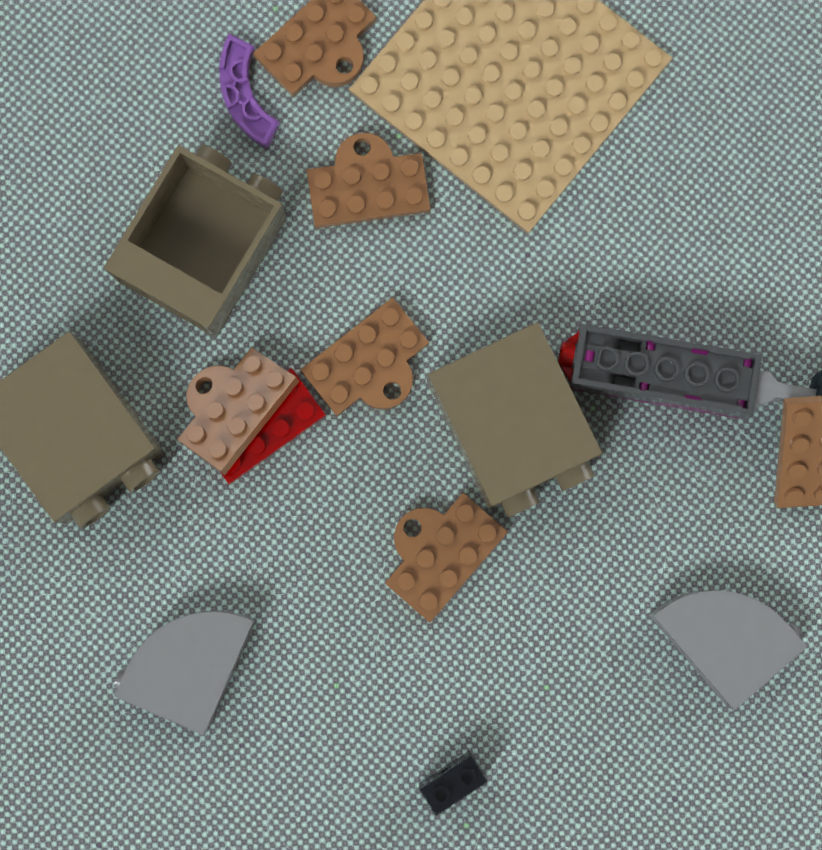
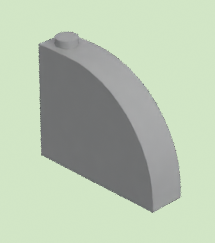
M702 590L682 594L663 603L649 614L650 618L727 708L734 711L807 648L806 644L801 640L804 638V635L794 624L788 625L779 614L762 602L735 592Z
M204 611L189 614L165 624L140 645L132 656L126 670L119 672L114 682V687L117 688L114 697L204 736L212 724L257 620L229 611Z

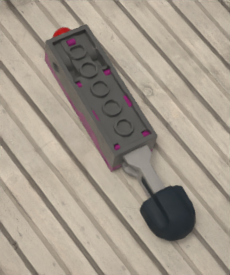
M581 324L573 336L561 343L558 356V364L567 376L571 390L736 419H744L753 415L754 407L758 408L769 401L783 404L784 398L822 396V370L812 377L810 388L779 383L770 372L760 370L762 355L587 324Z

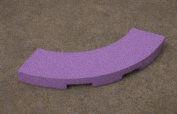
M228 34L219 64L220 88L223 99L238 127L256 144L268 149L280 126V122L261 108L251 91L249 69L253 53L255 52V46Z

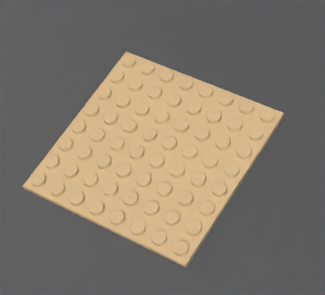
M423 0L352 84L349 91L529 234L669 64L672 57L599 0Z

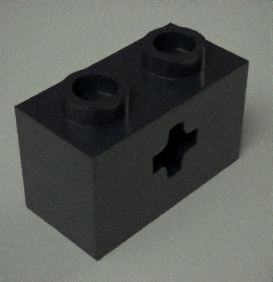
M469 750L420 782L419 790L437 816L488 781Z

